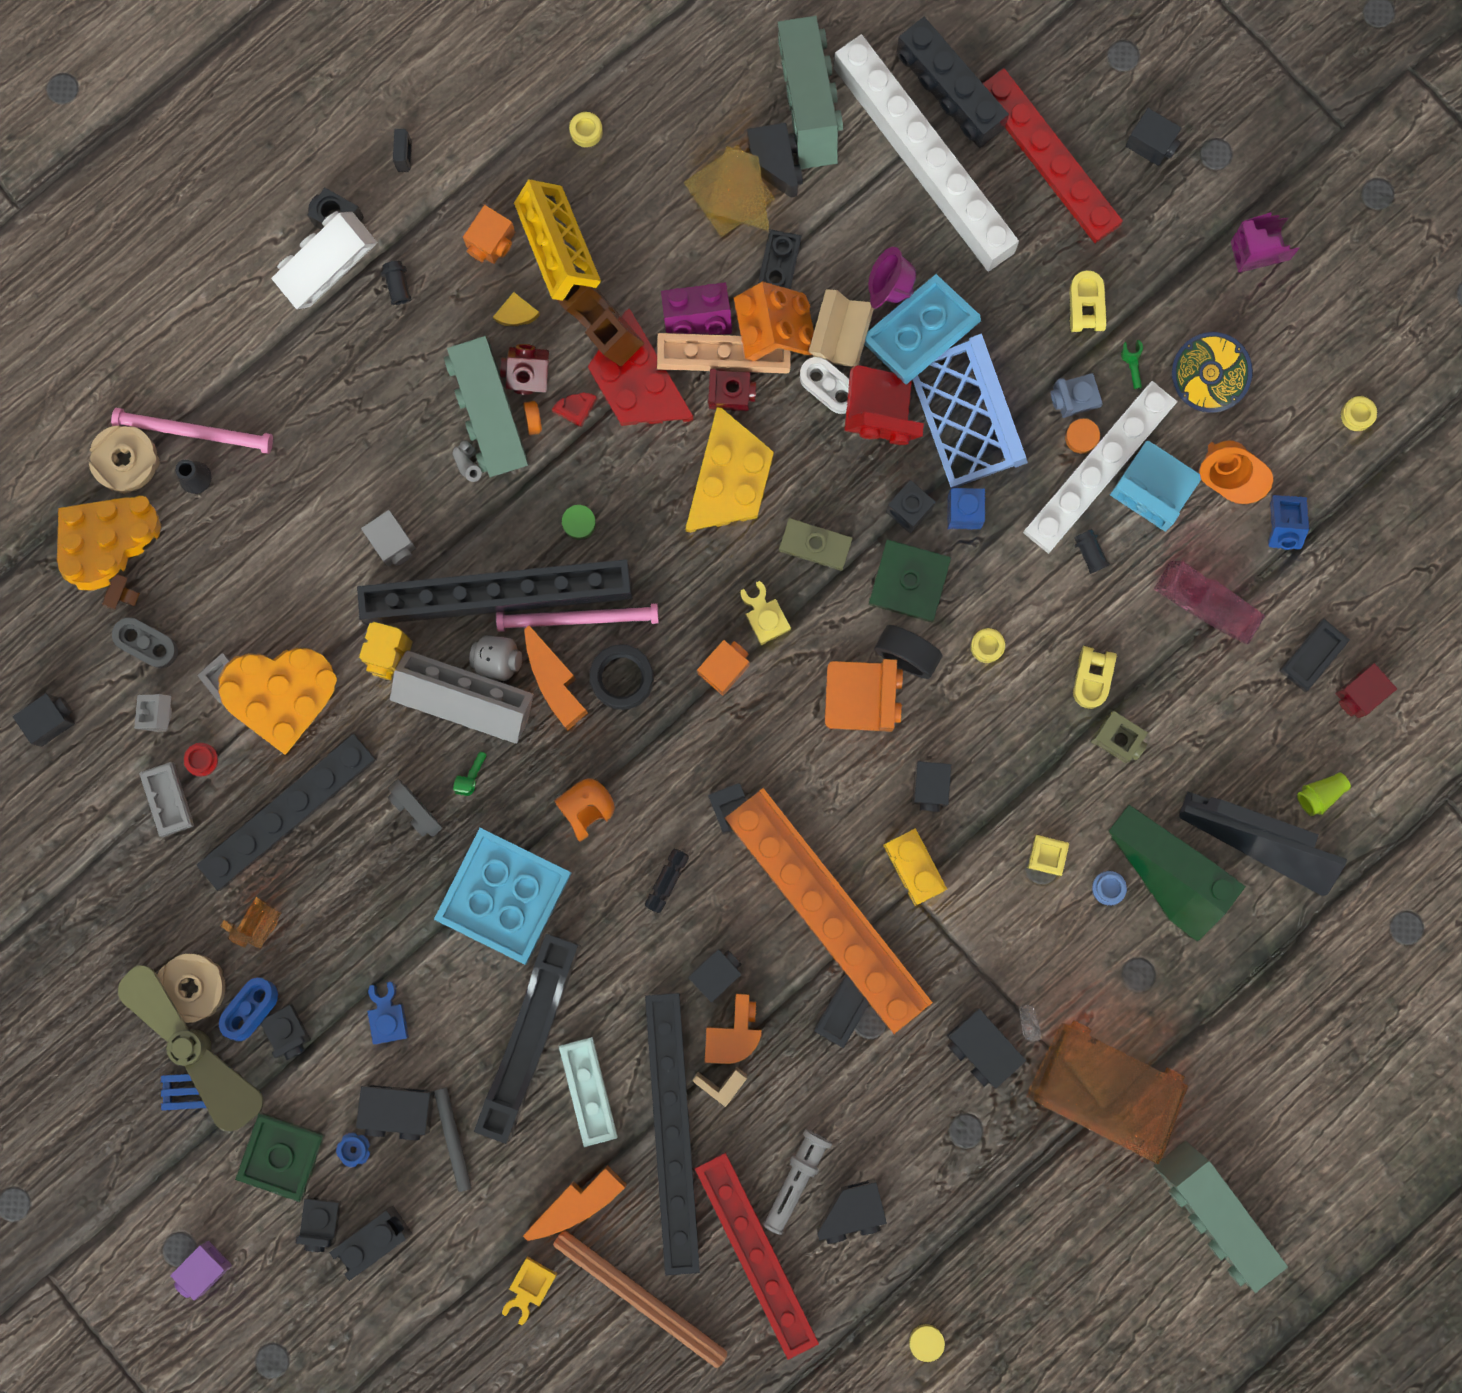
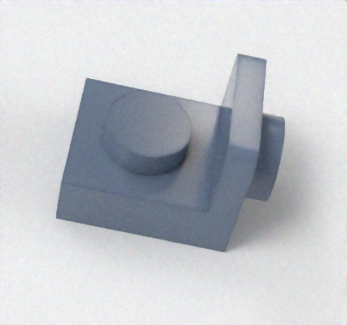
M1093 373L1067 381L1064 378L1057 379L1053 386L1054 390L1051 391L1053 406L1055 410L1060 409L1062 418L1097 409L1103 405Z

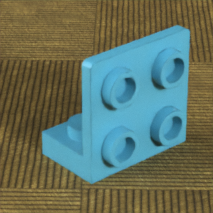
M1146 441L1110 496L1166 532L1180 515V510L1201 481L1199 473L1152 442Z

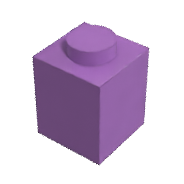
M210 1241L201 1244L170 1276L176 1281L174 1283L176 1290L185 1298L191 1297L195 1301L204 1295L232 1264Z

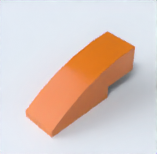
M527 626L524 629L533 674L551 710L564 727L569 730L588 714L586 709L567 689L576 678L530 626Z
M608 1165L584 1190L573 1181L526 1231L523 1237L530 1241L573 1227L609 1204L625 1189L627 1184Z

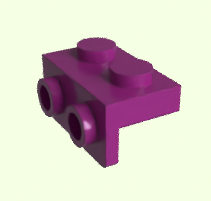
M726 282L661 291L666 333L727 335L732 333Z

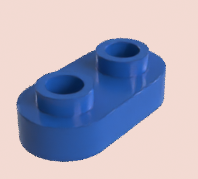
M263 978L249 980L221 1014L219 1019L221 1033L235 1041H243L249 1038L275 1006L278 999L276 986ZM265 992V997L263 1001L260 1002V997ZM243 1019L244 1024L239 1029L238 1024Z

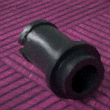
M391 261L383 264L381 276L386 278L391 305H401L410 302L411 296L405 277L407 272L406 266L402 265V261Z
M1093 529L1074 537L1077 543L1074 547H1079L1090 574L1110 565L1097 540L1100 536L1099 534L1095 535Z

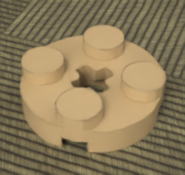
M111 426L99 433L91 444L90 451L92 453L90 456L91 462H89L91 473L106 488L123 494L136 491L145 486L152 479L155 470H157L160 464L155 444L143 431L136 427ZM119 452L124 454L131 453L128 465L122 464L119 467L116 465L119 461L117 457Z
M200 954L179 955L164 965L157 974L185 1023L197 1022L212 1016L223 1001L225 995L223 971L218 964L206 956ZM190 978L194 979L195 985L198 986V992L193 993L192 998H188L187 991L182 990V984L188 983Z

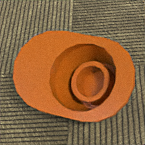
M1226 440L1217 444L1210 442L1208 452L1199 470L1201 480L1224 498L1238 504L1254 503L1264 498L1272 489L1274 480L1271 469L1263 461L1249 452L1241 443L1233 440Z

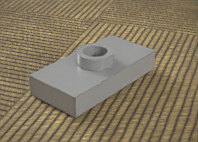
M169 762L140 772L141 781L159 837H165L194 827L175 763Z

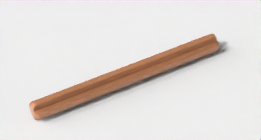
M563 1230L558 1235L553 1244L556 1249L713 1367L719 1368L723 1364L728 1354L724 1348L569 1232Z

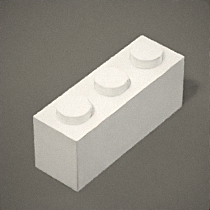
M336 211L330 214L322 222L324 228L320 232L306 237L300 243L302 249L295 256L290 255L277 266L279 271L271 279L296 309L311 307L378 243L353 212L339 213Z

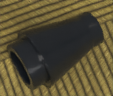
M186 459L179 461L176 465L175 472L180 486L186 492L198 494L209 487L212 475L207 465L202 462Z

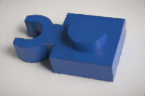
M387 982L388 993L385 997L378 995L376 985L369 986V997L377 1006V1009L367 1011L373 1045L409 1038L403 1004L393 1006L392 1000L396 996L394 982Z

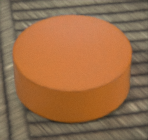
M523 402L528 435L540 434L542 427L537 402Z
M1089 419L1075 420L1066 431V444L1073 452L1079 454L1092 451L1100 440L1098 426Z

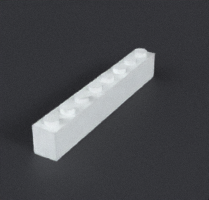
M859 35L836 51L834 70L985 269L989 272L1012 256L1019 243L1017 237L863 35Z

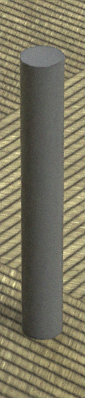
M447 1087L434 1090L458 1192L472 1189Z

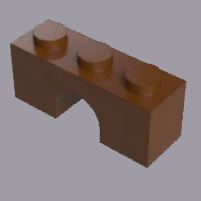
M574 284L563 301L557 300L568 313L573 315L587 329L584 333L602 354L619 366H622L644 344L641 338L597 288Z

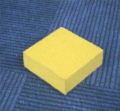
M1035 835L1027 868L1062 876L1069 843Z

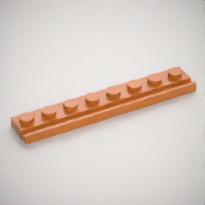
M764 788L725 817L727 824L893 1034L933 1003Z

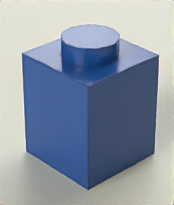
M951 488L948 494L947 529H981L985 523V489Z

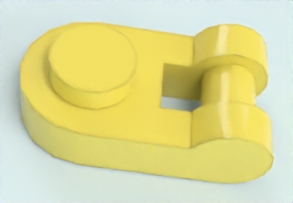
M1082 271L1074 277L1070 284L1071 332H1082L1083 328L1105 331L1106 306L1103 279L1094 271ZM1093 306L1094 314L1083 315L1082 307Z
M1083 646L1079 657L1073 695L1075 701L1080 706L1093 709L1102 705L1108 697L1117 654L1108 651L1105 654L1093 652L1094 648ZM1090 665L1102 667L1101 675L1089 673Z

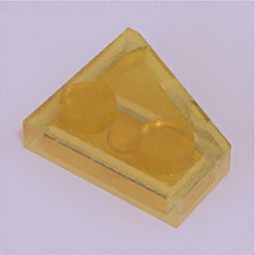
M726 146L707 213L768 231L769 220L758 156Z

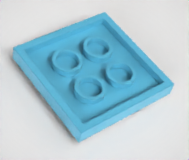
M479 828L434 920L527 965L572 873Z

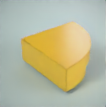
M513 292L493 316V319L504 326H518L532 323L540 316V313Z

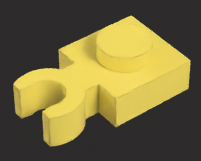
M758 581L756 586L760 592L756 598H750L745 589H742L741 598L746 605L753 608L752 611L746 613V617L760 644L763 645L790 631L791 627L777 600L774 599L768 603L766 602V588L762 582Z

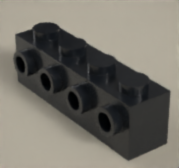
M925 16L899 36L896 52L901 62L906 67H910L918 77L921 85L935 96L944 112L953 117L960 125L964 135L973 141L979 149L1005 129L1009 113Z

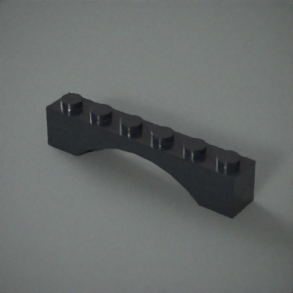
M545 934L515 1027L474 1129L475 1133L505 1144L511 1141L579 954L580 944L552 934Z

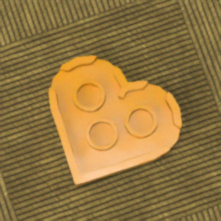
M144 496L118 498L58 508L57 563L65 581L67 580L69 583L76 585L79 590H97L110 585L109 579L114 577L120 569L122 571L126 569L128 558L142 554L144 552L143 547L149 544L153 537L156 540L158 539L161 523L155 508Z
M310 648L285 650L274 659L259 653H248L243 656L234 657L224 666L218 677V693L221 703L234 717L286 755L328 703L334 692L337 678L331 664L325 657Z

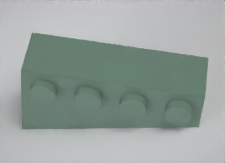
M817 16L777 21L778 44L784 81L786 82L788 106L792 116L793 133L797 143L798 164H800L801 169L838 164V131L843 130L841 111H835L833 104L838 103L835 82L829 83L828 76H832L830 55L824 56L823 49H827L825 29H819Z
M483 336L447 348L449 356L444 357L445 365L449 376L456 375L460 388L454 390L460 409L467 408L470 420L466 421L465 424L471 441L476 439L478 441L481 452L476 454V458L481 472L488 471L489 477H494L528 466L529 463L515 420L512 417L509 400L501 384L500 372L491 353L492 347L489 338Z
M1184 1141L1154 1165V1168L1171 1188L1168 1192L1181 1208L1185 1206L1191 1214L1188 1219L1200 1234L1205 1232L1211 1241L1207 1243L1210 1249L1221 1261L1225 1258L1231 1265L1227 1271L1240 1287L1246 1284L1257 1293L1288 1268L1212 1163L1187 1141Z

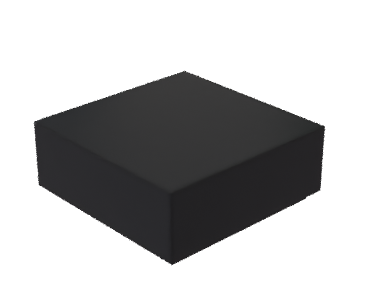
M394 129V165L398 172H409L411 170L412 140L406 129Z

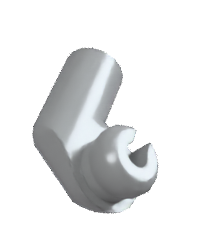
M464 440L458 447H454L452 455L461 475L467 480L475 482L482 475L481 469L470 460L476 454V449L468 441Z

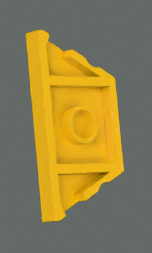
M719 407L716 408L685 528L686 532L690 533L711 526L719 527L734 521L758 518L774 452Z

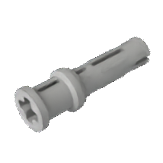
M805 1129L803 1132L805 1138L797 1154L792 1155L790 1158L792 1168L766 1220L762 1224L766 1229L778 1235H782L783 1229L797 1205L810 1176L814 1177L818 1174L819 1169L817 1166L826 1148L830 1149L832 1146V1142L808 1129Z

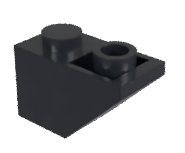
M786 123L747 129V142L753 172L789 197H797L798 185L803 184L800 164L794 165L792 154L797 153L794 133L788 134Z
M875 1178L840 1188L817 1228L819 1241L826 1239L827 1244H833L846 1240V1234L860 1231L861 1235H869L881 1231L880 1225L887 1224Z

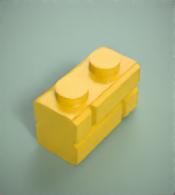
M377 622L369 623L365 636L368 641L363 643L359 658L367 665L366 671L371 672L373 676L392 680L395 668L405 652L411 650L413 641L398 628Z
M916 828L883 845L904 887L908 889V895L914 906L948 890Z

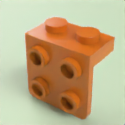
M762 281L734 297L745 359L755 361L778 348L808 356L812 355L809 353L814 329L810 314V304L804 293Z
M883 659L882 663L830 662L827 667L826 727L829 729L892 732L894 723H901L902 709L901 703L895 702L896 689H902L903 669H897V660Z

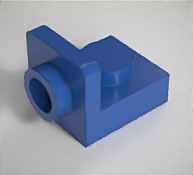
M1273 495L1270 502L1272 531L1268 539L1269 547L1285 550L1301 549L1309 531L1307 497Z

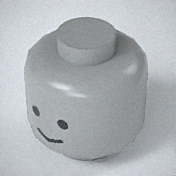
M484 635L471 647L470 666L475 669L478 675L493 680L507 681L513 676L515 671H519L521 668L522 653L518 651L516 643L511 638Z

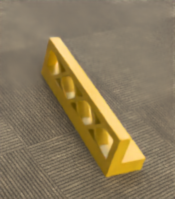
M528 179L514 205L551 298L563 301L574 284L597 288L601 282L563 187ZM545 195L553 196L557 204H555ZM554 216L558 218L560 221H562L566 225V228L559 222H557ZM564 240L567 241L570 245H572L575 248L576 252L572 250L569 246H567L564 243ZM573 263L583 270L585 274L576 272Z

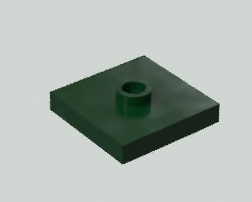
M887 539L868 605L933 623L951 557Z
M258 1113L235 1180L301 1202L325 1134L264 1113Z

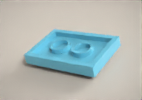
M935 274L917 289L910 298L904 300L867 332L864 345L902 382L908 384L980 323L981 318L978 312Z

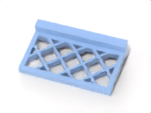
M982 333L969 338L970 341L949 348L930 364V366L941 370L933 387L921 382L918 375L912 379L951 488H956L1013 466L1016 468L1028 463ZM967 352L970 364L964 375L948 368L953 356ZM945 360L943 365L937 363L939 361ZM972 369L974 371L976 380L969 377ZM945 372L962 379L954 396L938 389ZM966 382L980 388L981 395L975 406L959 399ZM923 388L930 391L927 399ZM935 393L951 400L944 417L932 413L929 405ZM983 400L988 411L980 408ZM956 403L973 410L965 427L948 420ZM977 412L991 419L992 426L987 436L970 430ZM934 419L941 421L938 430ZM946 424L963 431L955 448L941 441L940 436ZM994 431L999 442L991 439ZM967 434L984 441L976 458L959 451ZM988 443L1002 450L1005 461L994 465L981 461ZM945 450L952 452L949 461ZM957 455L974 462L969 474L955 479L951 466ZM978 464L985 467L984 469L975 471Z

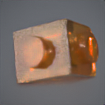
M255 897L239 926L223 920L220 926L230 933L228 939L243 948H246L249 943L261 949L269 934L275 929L281 912L266 901Z

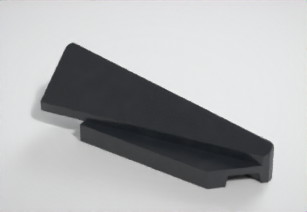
M1186 792L1179 813L1180 819L1321 896L1328 895L1346 865L1347 859L1314 848L1319 834L1222 799L1213 797L1208 799L1192 792Z

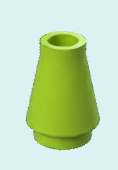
M1338 772L1331 777L1304 785L1302 791L1297 794V798L1302 809L1308 815H1322L1345 792L1351 789V785L1347 777L1343 773Z

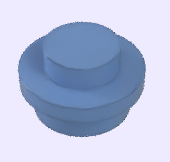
M1106 871L1100 873L1094 879L1092 892L1100 903L1115 905L1124 899L1127 885L1120 874Z

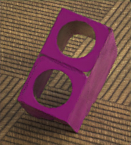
M1270 212L1241 223L1231 240L1238 273L1292 259L1299 248L1290 249V245L1285 246L1281 233L1282 227L1288 218L1278 219L1279 215L1271 216L1272 213Z

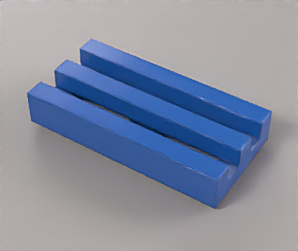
M189 1074L161 1076V1083H163V1089H161V1096H163L161 1110L206 1108L203 1100L172 1102V1096L199 1095L196 1087L171 1089V1082L192 1081Z

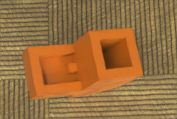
M736 993L734 1028L707 1026L705 1063H736L747 1058L756 1049L761 1038L762 1029L748 1028V1022H755L756 1002L749 1001L750 994Z

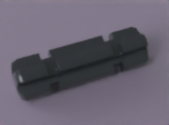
M675 848L671 851L667 859L669 861L668 865H664L652 888L654 889L653 894H649L645 902L646 908L656 913L662 912L666 901H664L666 896H670L681 875L679 872L681 867L684 868L689 859L686 853Z

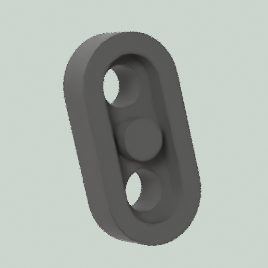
M135 618L121 619L112 630V639L118 648L153 667L166 668L172 665L177 658L178 648L172 638ZM135 630L137 638L129 642L128 634ZM165 646L166 654L159 658L156 654L157 649Z
M399 778L388 787L391 794L387 798L400 812L406 809L412 815L413 819L410 823L420 835L424 837L428 833L434 837L443 829L438 820Z

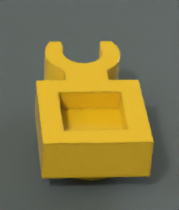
M527 1256L509 1290L518 1295L505 1304L502 1315L506 1316L512 1307H519L522 1310V1316L518 1324L523 1325L530 1315L529 1303L532 1302L540 1306L557 1273Z

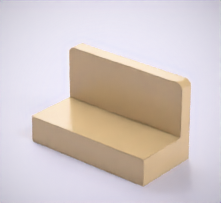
M826 289L809 353L815 357L824 358L832 365L851 367L859 365L874 310L870 302L848 300L838 290Z
M735 1067L720 1088L700 1072L696 1073L692 1081L726 1107L747 1080V1074L738 1067Z

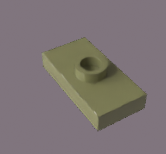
M789 518L779 552L843 571L853 538Z

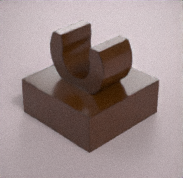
M116 574L110 580V585H108L101 606L115 610L118 601L135 606L140 593L124 588L127 577Z

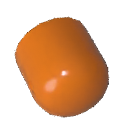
M588 778L579 781L554 800L570 822L579 842L589 836L586 829L590 824L598 819H604L607 822L611 819L615 810L614 801L608 790L597 780Z

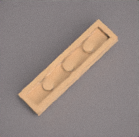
M658 333L657 369L693 371L717 369V371L789 374L790 351L778 348L752 361L745 359L741 336Z

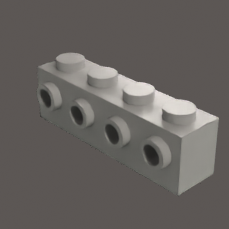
M407 650L395 668L390 700L517 744L528 723L534 694Z

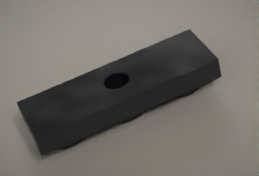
M769 229L758 284L763 281L791 289L802 235ZM774 276H777L781 278V281L779 283H773L770 281V279Z

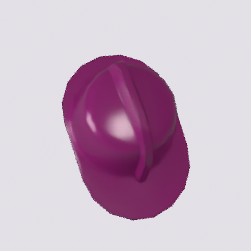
M898 247L886 249L873 265L868 282L870 304L873 309H877L885 301L898 303L905 298H910L914 294L913 285L916 279V269L912 263L902 256Z

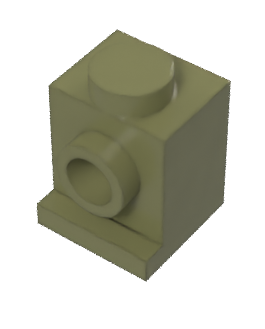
M1113 710L1107 715L1090 742L1098 745L1122 762L1127 763L1132 758L1137 761L1148 745L1143 741L1148 732ZM1117 734L1125 737L1126 743L1124 746H1118L1115 743L1114 739Z

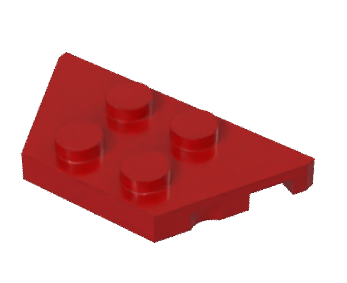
M629 308L624 312L622 318L641 338L644 344L622 366H619L598 350L588 365L590 374L621 426L637 425L642 422L658 424L663 423V421L683 420V422H689L693 420L691 411L668 372L657 369V354Z

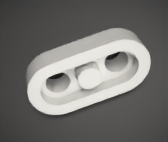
M813 357L806 360L800 370L802 386L833 412L845 414L847 401L838 402L835 396L838 393H844L848 397L849 378L824 358ZM813 372H819L823 378L820 381H813L810 375Z

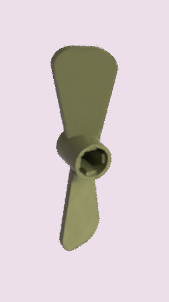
M145 965L132 968L122 978L118 986V995L122 1003L168 1042L166 1048L168 1057L173 1063L185 1066L215 1125L223 1131H235L242 1128L262 1110L264 1104L262 1093L211 1051V1041L205 1032L198 1029H188L152 968Z

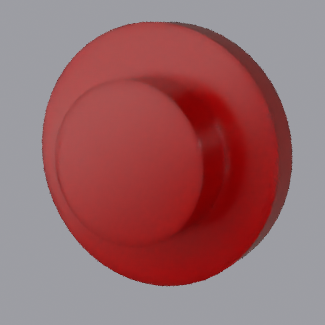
M196 743L185 752L184 765L195 776H207L216 769L218 754L211 745Z

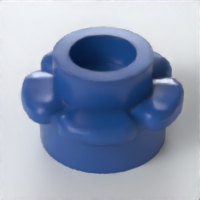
M353 1132L348 1133L337 1144V1156L348 1167L364 1164L370 1156V1151H368L370 1143L364 1135L358 1136ZM351 1147L357 1148L356 1153L351 1152Z

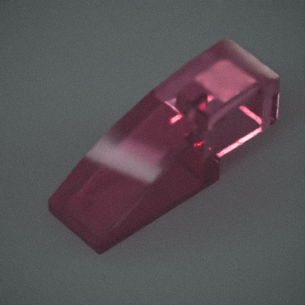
M1170 561L1154 587V590L1187 612L1244 644L1250 643L1265 617L1264 614L1218 581L1207 579L1184 561Z

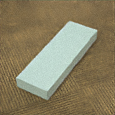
M593 1037L560 1045L559 1050L584 1147L617 1139L618 1135Z

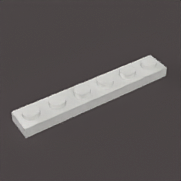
M1151 381L1023 533L1049 554L1178 401Z

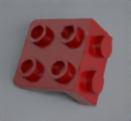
M860 365L852 367L849 377L845 431L860 434V437L865 439H887L889 443L896 445H908L910 440L923 437L924 423L908 420L911 381L905 384L894 373Z

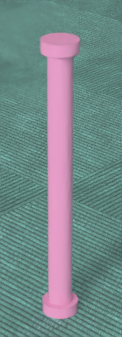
M115 408L111 418L112 426H132L140 429L261 449L262 453L267 454L271 452L273 445V435L268 433L260 436L125 413L124 409Z
M657 603L651 604V607L511 615H505L504 612L496 613L498 632H505V628L527 626L538 627L651 621L652 624L659 623Z

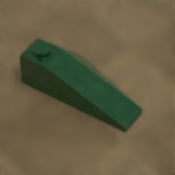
M1127 805L1108 830V833L1130 865L1135 868L1145 883L1144 885L1150 894L1155 897L1168 920L1196 942L1227 913L1246 887L1217 864L1131 805Z

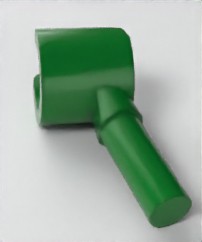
M1140 340L1136 342V353H1131L1127 350L1126 342L1121 351L1122 360L1129 363L1134 389L1142 388L1138 361L1143 351V344Z
M479 751L469 770L468 777L456 776L453 788L455 794L470 796L474 793L477 773L487 754Z

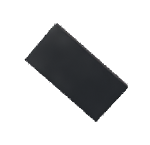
M1322 619L1279 671L1300 689L1307 692L1350 639L1328 621Z
M847 974L844 976L813 1030L843 1049L869 1005L867 999L860 993Z

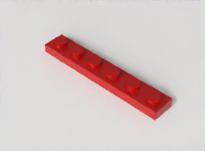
M1005 68L985 81L983 85L1009 113L1005 129L1094 244L1121 226L1123 220Z
M725 1152L695 1167V1171L787 1359L789 1360L818 1345L819 1341L727 1153Z

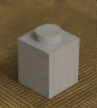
M387 510L361 528L388 567L392 564L398 566L406 562L412 556L411 552L416 549L390 510Z

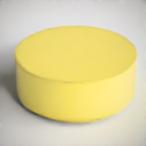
M581 112L575 115L570 122L571 138L577 145L592 147L602 138V124L595 114Z
M1364 396L1351 398L1341 410L1343 424L1353 431H1363L1369 428L1377 418L1375 404Z
M982 629L974 635L971 641L973 656L983 663H992L998 660L1005 650V640L1001 633L995 629Z
M923 1324L912 1331L909 1338V1346L911 1352L918 1360L932 1362L942 1355L945 1341L939 1329L933 1325Z

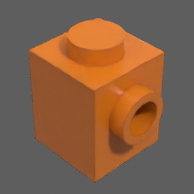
M484 205L464 234L463 239L468 248L467 252L473 258L480 262H484L486 259L495 264L499 257H505L512 245L511 239L516 232L512 221Z
M723 640L697 669V673L723 696L750 666L749 661L746 659L749 654L735 641L730 645Z

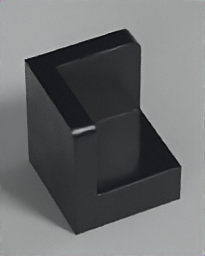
M740 783L708 795L723 835L733 831L725 821V817L746 802Z

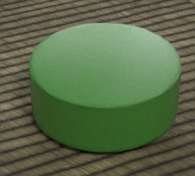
M574 505L563 514L562 526L569 537L582 540L592 535L596 527V519L588 507Z

